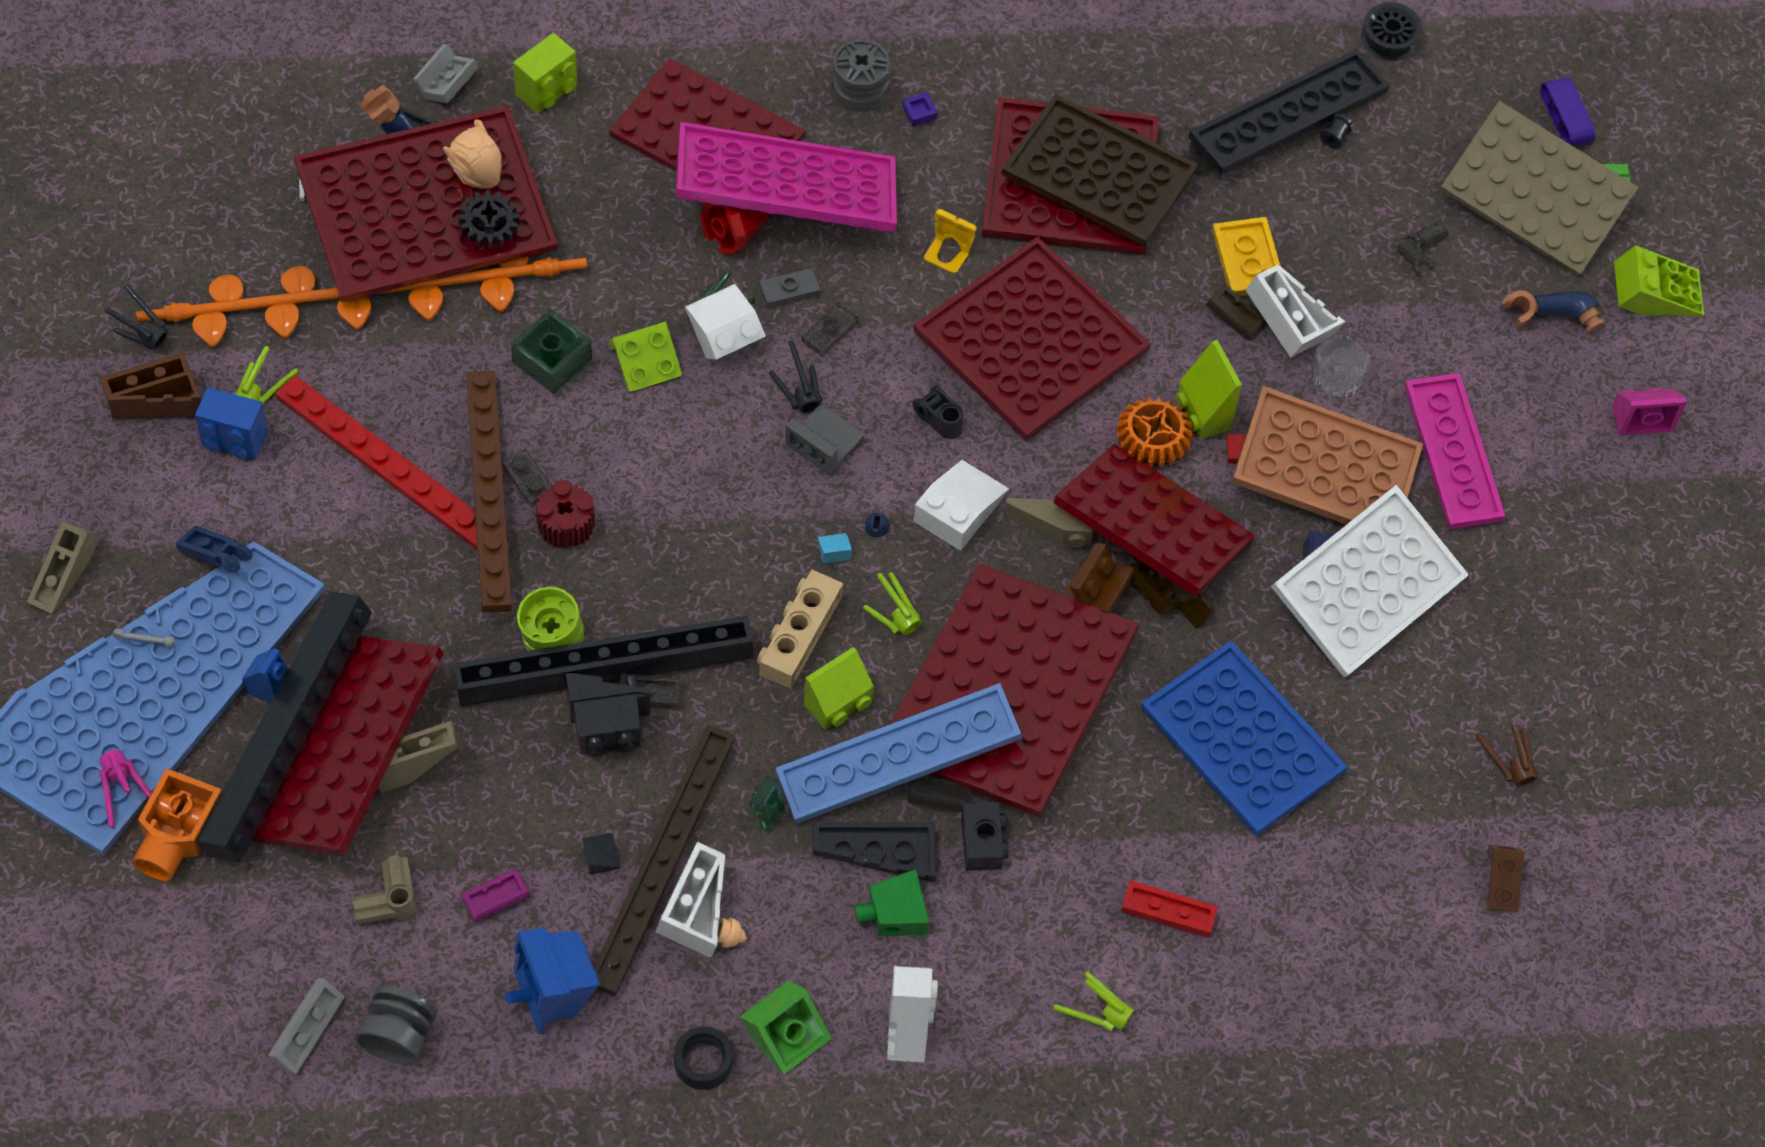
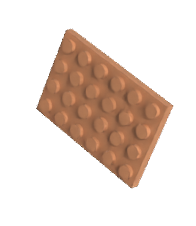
M1263 386L1231 483L1347 525L1395 485L1408 498L1423 443Z

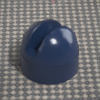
M872 513L866 519L865 530L872 537H882L888 531V520L884 514ZM875 520H880L879 529L873 528Z

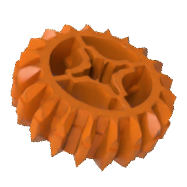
M1160 395L1156 401H1152L1149 396L1145 398L1144 402L1137 398L1134 405L1128 404L1125 412H1122L1119 416V423H1117L1116 427L1117 443H1121L1120 448L1125 449L1129 457H1137V462H1148L1150 467L1153 466V463H1157L1160 469H1162L1165 461L1172 466L1175 463V459L1181 461L1184 453H1187L1189 450L1190 442L1193 438L1192 422L1188 421V412L1181 413V405L1172 406L1171 399L1165 403L1162 402Z

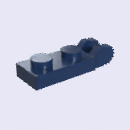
M196 525L175 543L180 553L217 566L221 565L226 571L236 573L241 569L238 561L231 556L232 554L239 560L247 562L253 557L249 547L244 544L242 545L233 538Z

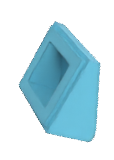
M847 533L818 537L823 564L851 560L852 549Z

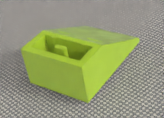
M1636 245L1614 261L1618 306L1620 308L1644 315L1704 316L1699 269Z

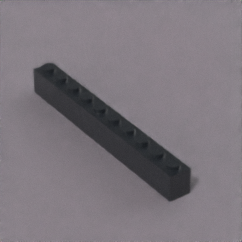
M331 591L196 840L210 857L240 863L279 787L289 772L296 755L303 746L304 740L316 721L326 699L329 697L364 627L369 621L372 611L359 595Z
M748 616L454 663L453 666L459 705L465 706L567 689L566 674L569 673L602 677L603 682L623 680L628 676L641 677L753 658L754 641Z

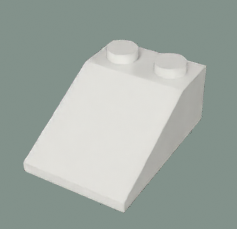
M961 460L932 483L917 501L913 522L961 551L1008 493L1009 488Z

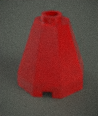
M703 202L702 207H705V210L700 212L699 219L705 237L710 242L715 239L721 246L717 250L721 254H733L742 250L768 222L770 214L763 211L744 210L738 207Z

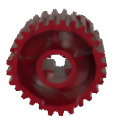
M561 480L555 482L551 489L547 488L546 493H541V497L538 498L536 503V519L539 533L543 535V541H547L548 545L553 544L555 548L565 545V547L571 545L573 547L575 543L578 545L580 543L585 544V539H590V535H593V528L595 527V511L593 498L591 495H588V491L584 492L583 487L578 488L577 484L572 486V483Z

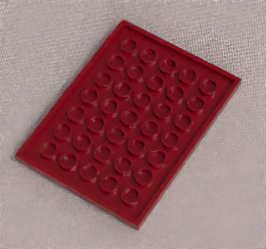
M508 106L294 156V163L341 302L557 250V240ZM476 119L482 121L487 134L498 146L501 153L500 181L493 188L481 189L463 184L447 160L448 156L443 150L444 146L450 148L451 142L459 134L475 127L474 121ZM486 190H489L490 195L495 196L499 191L501 192V199L509 196L510 205H517V214L520 215L518 232L513 233L511 242L504 239L503 247L493 243L492 249H489L487 244L483 243L478 248L477 240L469 243L467 241V234H461V225H458L460 206H465V199L467 197L474 200L475 192L485 196ZM487 215L488 224L490 225L491 220L489 218V215Z
M979 563L890 724L1001 683L1020 729L1022 739L930 774L1041 818L1139 630V623L1111 612L1105 613L1095 606L1084 604L1071 597Z

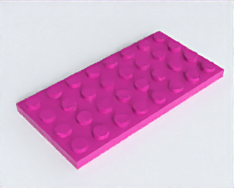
M680 122L675 198L738 207L744 210L763 211L769 214H782L796 218L820 220L825 223L832 222L851 227L895 232L897 226L896 162L894 156Z

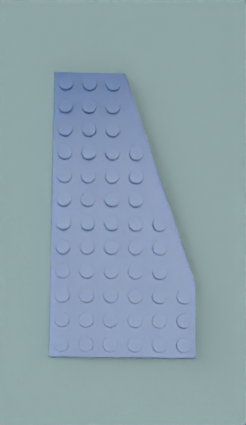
M253 541L247 545L253 554V557L248 562L239 560L234 554L231 555L241 566V569L236 573L228 572L222 566H219L185 589L182 586L146 609L144 615L121 628L127 633L161 638L172 636L175 639L174 646L168 648L161 643L127 638L118 640L112 634L106 639L104 637L100 638L64 661L65 665L24 690L22 688L18 690L0 710V791L100 855L105 856L144 809L149 798L129 773L126 777L130 787V792L128 793L124 791L120 782H113L110 779L109 784L115 824L113 828H110L106 814L103 784L99 775V771L103 769L100 763L101 756L111 750H121L125 759L131 760L134 769L153 793L165 769L175 771L244 689L245 685L242 678L255 657L273 648H278L326 590L325 584Z

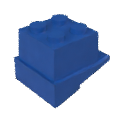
M545 928L519 931L517 933L513 948L516 954L513 970L521 989L507 991L505 993V1000L508 1004L526 1001L537 1033L542 1034L548 1022L577 1015L599 986L598 975L591 965L587 947L582 942L578 931L547 933Z

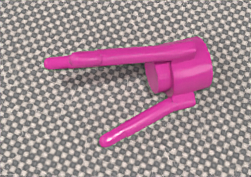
M121 750L108 751L100 758L103 769L99 771V775L103 784L106 814L110 828L115 826L109 784L110 779L113 782H120L124 791L128 793L130 792V787L126 777L129 773L148 798L152 795L148 786L134 769L131 760H126Z

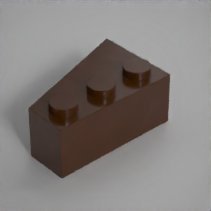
M184 352L100 377L112 418L195 416L201 403V398Z

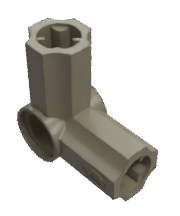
M396 855L388 857L385 861L381 862L386 891L353 897V907L358 925L391 918L397 921H407L415 916L417 905L414 898L407 857ZM400 900H407L403 904H396Z

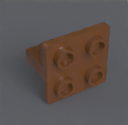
M1096 542L1088 557H1085L1063 595L1084 604L1100 608L1105 613L1112 612L1135 574L1134 568L1114 563L1107 545Z

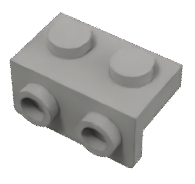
M443 44L414 77V81L423 98L448 103L479 67L475 59L455 56L451 47L448 44Z

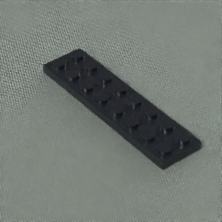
M1356 49L1191 130L1188 138L1217 172L1222 175L1330 121L1335 113L1344 114L1388 92L1390 84L1364 55Z

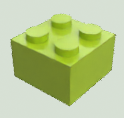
M555 33L549 35L513 62L515 95L537 114L544 108H550L556 99L565 93L572 92L577 85L576 51Z

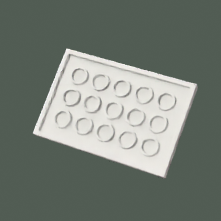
M1395 485L1271 585V587L1345 678L1469 574L1399 487Z

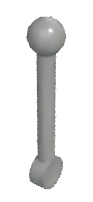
M115 629L113 632V637L118 640L127 638L161 643L168 648L175 644V639L172 636L161 638L127 633L122 629Z

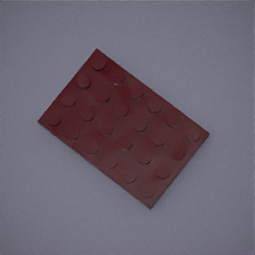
M669 58L609 130V136L676 172L680 122L795 141H802L806 130Z
M1113 444L1058 492L1053 501L1055 505L1195 597L1252 543L1255 537L1253 533L1246 530L1242 525L1229 519L1219 510L1209 506L1194 494L1189 493L1174 483L1171 479L1152 469L1148 464L1137 462V458L1134 456L1129 457L1128 452L1116 444Z

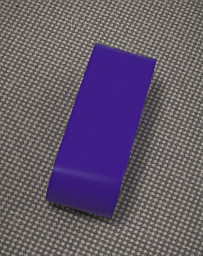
M1567 77L1542 83L1540 87L1541 98L1560 138L1573 147L1594 142L1595 130L1593 123L1572 80Z

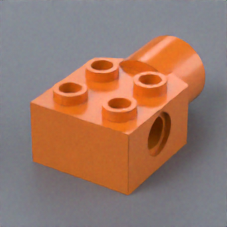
M166 768L138 818L142 834L145 838L132 860L133 865L149 877L162 882L171 881L183 858L199 856L202 847L196 840L220 798L222 789Z

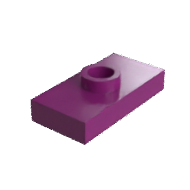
M517 868L461 894V899L474 923L530 898V892Z

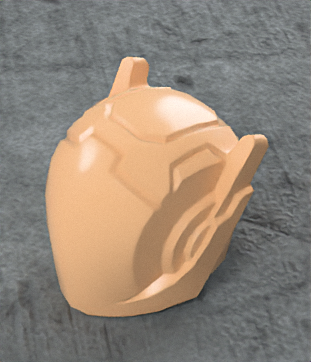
M476 119L474 121L475 127L459 134L451 142V147L444 146L443 150L448 156L447 160L463 184L481 189L493 188L500 181L501 153L498 146L487 134L482 121Z

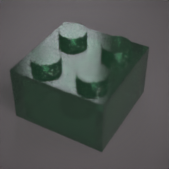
M549 309L511 343L512 363L551 393L555 394L592 360V341Z

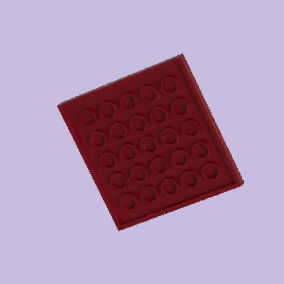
M998 97L982 235L1032 241L1039 237L1044 243L1146 255L1147 245L1145 247L1001 175L1003 166L1048 103ZM1086 108L1157 144L1159 116Z
M1039 237L1033 239L914 324L913 331L1025 440H1028L1149 351L1151 345L1146 338Z

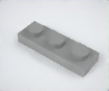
M317 978L268 1057L287 1073L296 1075L345 996L324 978Z

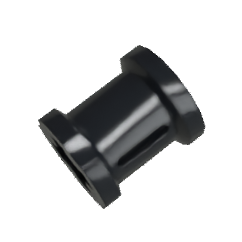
M1335 113L1330 119L1331 124L1327 129L1322 130L1319 137L1324 145L1332 149H1339L1343 144L1345 134L1353 129V124L1346 115Z

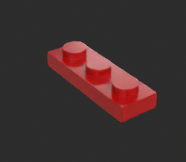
M1130 880L1121 912L1209 938L1218 906Z

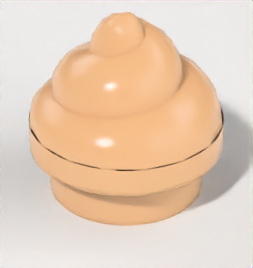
M722 918L719 921L717 942L720 943V947L728 949L737 946L738 943L746 942L747 937L739 921L734 918H729L728 920Z

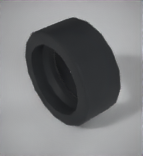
M700 1026L688 1030L679 1038L674 1050V1067L677 1076L685 1085L693 1089L709 1090L718 1087L729 1077L733 1066V1049L730 1040L723 1032L713 1027ZM700 1042L716 1045L722 1054L721 1065L717 1070L708 1074L693 1072L687 1067L685 1062V1054L689 1047Z

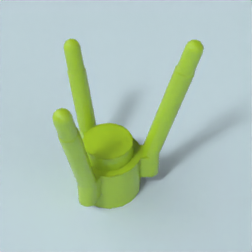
M265 346L256 363H249L235 395L261 401L264 405L271 396L293 376L298 374V369H293L261 396L260 392L262 389L254 383V380L269 352V347Z
M890 572L889 578L898 595L883 574L878 573V579L898 606L891 615L893 622L868 605H864L863 609L889 627L895 635L901 631L906 636L916 630L922 623V620L914 610L894 573Z
M1090 972L1085 973L1087 978L1085 984L1108 1003L1102 1012V1015L1107 1017L1106 1020L1060 1005L1053 1006L1055 1011L1102 1026L1110 1032L1114 1027L1122 1030L1134 1012V1009L1115 996Z

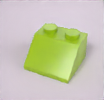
M854 647L805 678L804 705L824 730L831 726L838 727L847 720L848 715L856 710L859 712L863 711L872 703L874 686Z

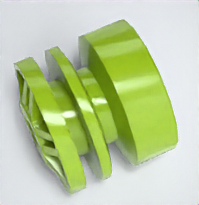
M544 587L529 593L521 601L517 611V621L527 651L583 643L585 635L580 611L573 596L568 592L556 587Z

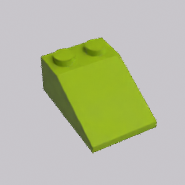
M1218 340L1211 342L1179 382L1178 392L1175 394L1177 405H1181V408L1188 412V421H1191L1193 426L1192 432L1196 431L1200 440L1231 430L1242 387Z

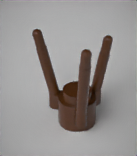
M1511 726L1519 757L1510 761L1511 767L1509 769L1481 733H1476V738L1501 769L1507 782L1514 780L1515 785L1519 787L1537 780V771L1533 763L1526 728L1523 727L1520 730L1521 740L1517 726Z

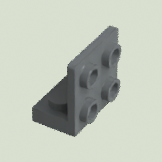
M822 404L803 423H799L792 418L786 425L785 444L829 475L864 439L863 432Z

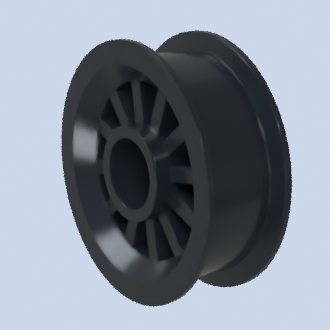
M1394 2L1381 3L1367 12L1361 31V40L1367 51L1377 58L1387 61L1403 60L1416 51L1422 33V23L1419 16L1411 8L1403 4Z

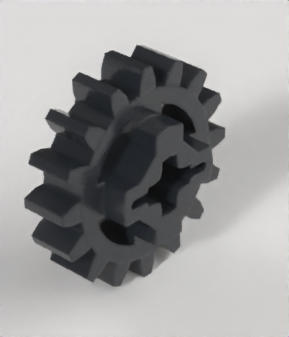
M486 190L485 196L475 192L474 200L467 197L465 199V206H460L458 225H461V234H467V241L469 243L477 240L478 248L483 243H486L489 249H492L493 243L503 247V240L506 239L511 242L513 233L518 232L520 215L517 214V205H510L509 196L501 199V192L499 191L495 196H491L489 190ZM487 215H489V218L491 220L490 225L488 224Z

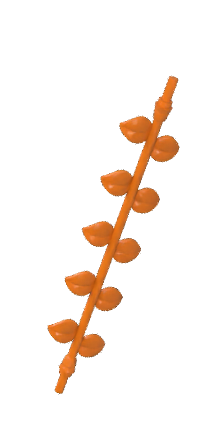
M528 256L498 264L501 268L463 272L382 293L412 290L409 295L411 307L426 321H431L437 315L443 302L442 291L438 286L484 281L480 288L482 298L497 312L501 313L508 307L514 294V285L509 278L530 275L553 278V275H560V272L587 269L586 258L558 261V258L551 259V257L527 265ZM295 266L288 269L281 277V285L287 294L242 299L244 290L240 279L234 275H222L213 280L209 286V294L215 302L196 305L171 302V305H164V308L152 311L159 319H166V322L174 321V323L196 316L192 323L194 333L209 347L213 348L220 342L227 328V321L223 312L269 307L265 313L267 325L283 339H286L292 334L299 320V310L295 304L339 299L336 288L314 290L315 277L313 272L307 267ZM367 296L345 302L339 300L337 311L344 321L355 330H358L365 324L370 315L371 302ZM144 311L136 312L138 323L152 321Z

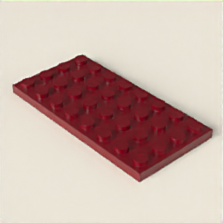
M359 637L355 648L347 659L329 697L321 708L316 721L304 740L303 746L296 755L289 772L286 774L251 841L340 856L345 855L444 654L439 646Z

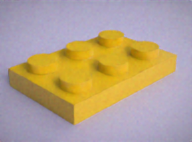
M1267 217L1213 224L1212 232L1227 286L1239 296H1247L1248 294L1245 289L1256 275L1276 265L1280 266Z

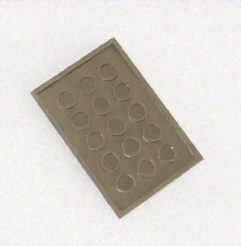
M1499 101L1442 184L1440 190L1563 268L1580 276L1637 191L1638 186Z

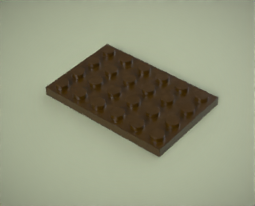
M1054 94L1003 166L1001 175L1146 247L1196 173L1198 164Z

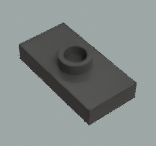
M812 268L759 281V288L767 308L820 296L821 290Z

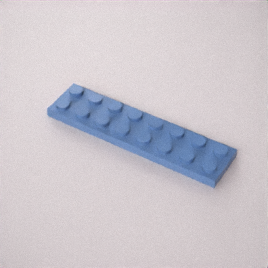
M1001 683L776 767V771L796 824L1020 740L1022 735Z

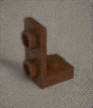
M1488 845V857L1492 860L1487 907L1493 910L1517 912L1519 908L1524 851L1517 847Z

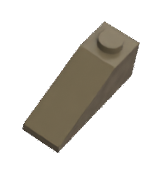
M1006 499L1005 517L1060 544H1068L1075 548L1091 545L1093 529L1053 503L1054 500Z
M62 521L27 603L54 614L90 562L101 535L78 524Z
M452 721L402 737L378 786L380 791L384 793L412 783L456 749L457 742Z

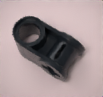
M934 385L930 388V392L921 399L917 398L912 402L916 414L942 437L955 439L962 433L963 409L941 387Z

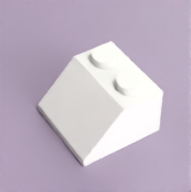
M736 284L685 306L707 359L721 358L765 337L754 308Z

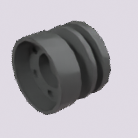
M855 40L842 45L835 53L832 92L835 100L842 107L850 111L866 112L881 106L886 100L889 86L890 60L887 52L880 45L872 41Z
M378 986L372 995L373 1000L367 1007L370 1015H366L362 1019L355 1035V1040L361 1048L378 1058L397 1064L412 1065L418 1060L424 1045V1038L421 1035L429 1033L431 1029L430 1024L436 1017V1009L430 1002L411 991L394 986Z

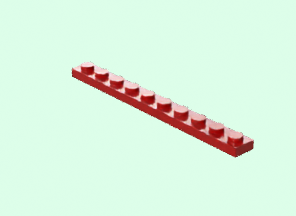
M296 375L275 393L277 400L478 551L474 509Z

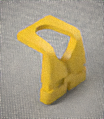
M938 209L935 212V240L925 253L924 260L952 274H956L970 253L977 227L964 219H957L955 215L947 211ZM947 238H953L959 244L961 252L951 262L943 263L939 261L937 255L943 241Z

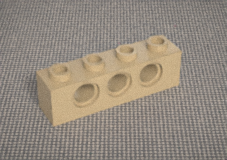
M814 570L810 571L806 579L802 578L800 580L794 602L789 601L783 612V617L785 618L781 625L776 624L770 635L771 643L768 648H762L757 658V663L760 664V676L792 689L843 594L842 582ZM814 603V604H816L817 606H816V607H809V606H807L806 604ZM801 626L805 629L795 630L793 627ZM783 649H788L792 652L785 654L780 651Z

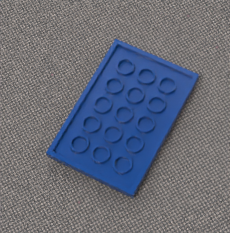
M1229 641L1141 703L1140 708L1256 837L1343 775L1347 770L1346 764L1232 641Z

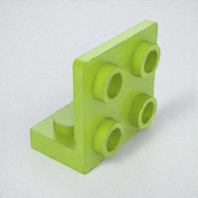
M666 322L607 340L610 350L615 349L629 392L682 375Z

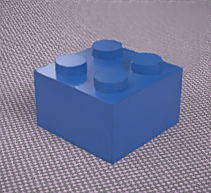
M207 387L195 414L201 444L211 451L217 452L222 450L240 459L251 458L256 460L268 433L263 403Z

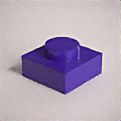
M928 92L902 100V107L912 126L937 119L938 112Z

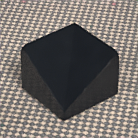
M613 833L583 838V849L590 875L620 869Z

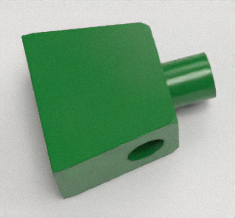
M916 870L873 884L869 890L870 903L854 905L857 924L874 921L878 936L928 934L929 920Z

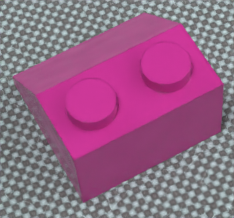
M1653 388L1646 391L1626 390L1618 392L1612 408L1619 435L1674 431L1687 403L1686 397L1674 389Z

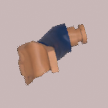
M384 85L376 90L371 89L364 95V100L359 103L372 121L380 124L386 134L416 127L399 108L400 103L394 94Z
M1518 290L1505 297L1500 306L1505 309L1516 306L1524 311L1525 315L1519 317L1515 322V326L1518 329L1525 326L1533 314L1536 316L1556 315L1571 317L1573 321L1579 320L1582 325L1586 324L1587 328L1585 330L1587 333L1598 329L1605 323L1603 318H1598L1600 313L1596 308L1600 304L1596 298L1580 291L1551 293L1533 297L1529 292Z

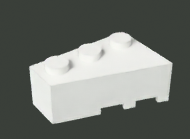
M1276 265L1256 275L1245 291L1290 358L1332 337L1345 321L1339 316L1337 318L1324 308L1325 304L1318 299L1316 301L1303 290L1305 287L1281 266Z
M699 842L696 843L655 931L656 933L705 956L712 957L717 947L725 854Z
M894 966L890 999L887 1060L925 1062L928 1023L933 1024L938 980H932L931 968Z

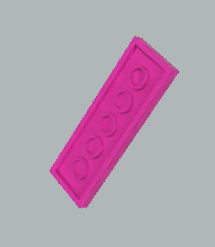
M1460 373L1407 380L1404 388L1421 443H1423L1424 453L1448 530L1504 522L1505 512Z

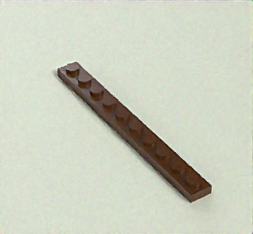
M495 371L467 372L466 380L482 612H508L512 610L496 376Z

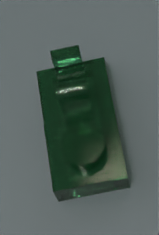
M767 775L763 783L758 784L754 789L749 806L753 808L751 814L759 818L761 829L770 834L786 809L778 779Z

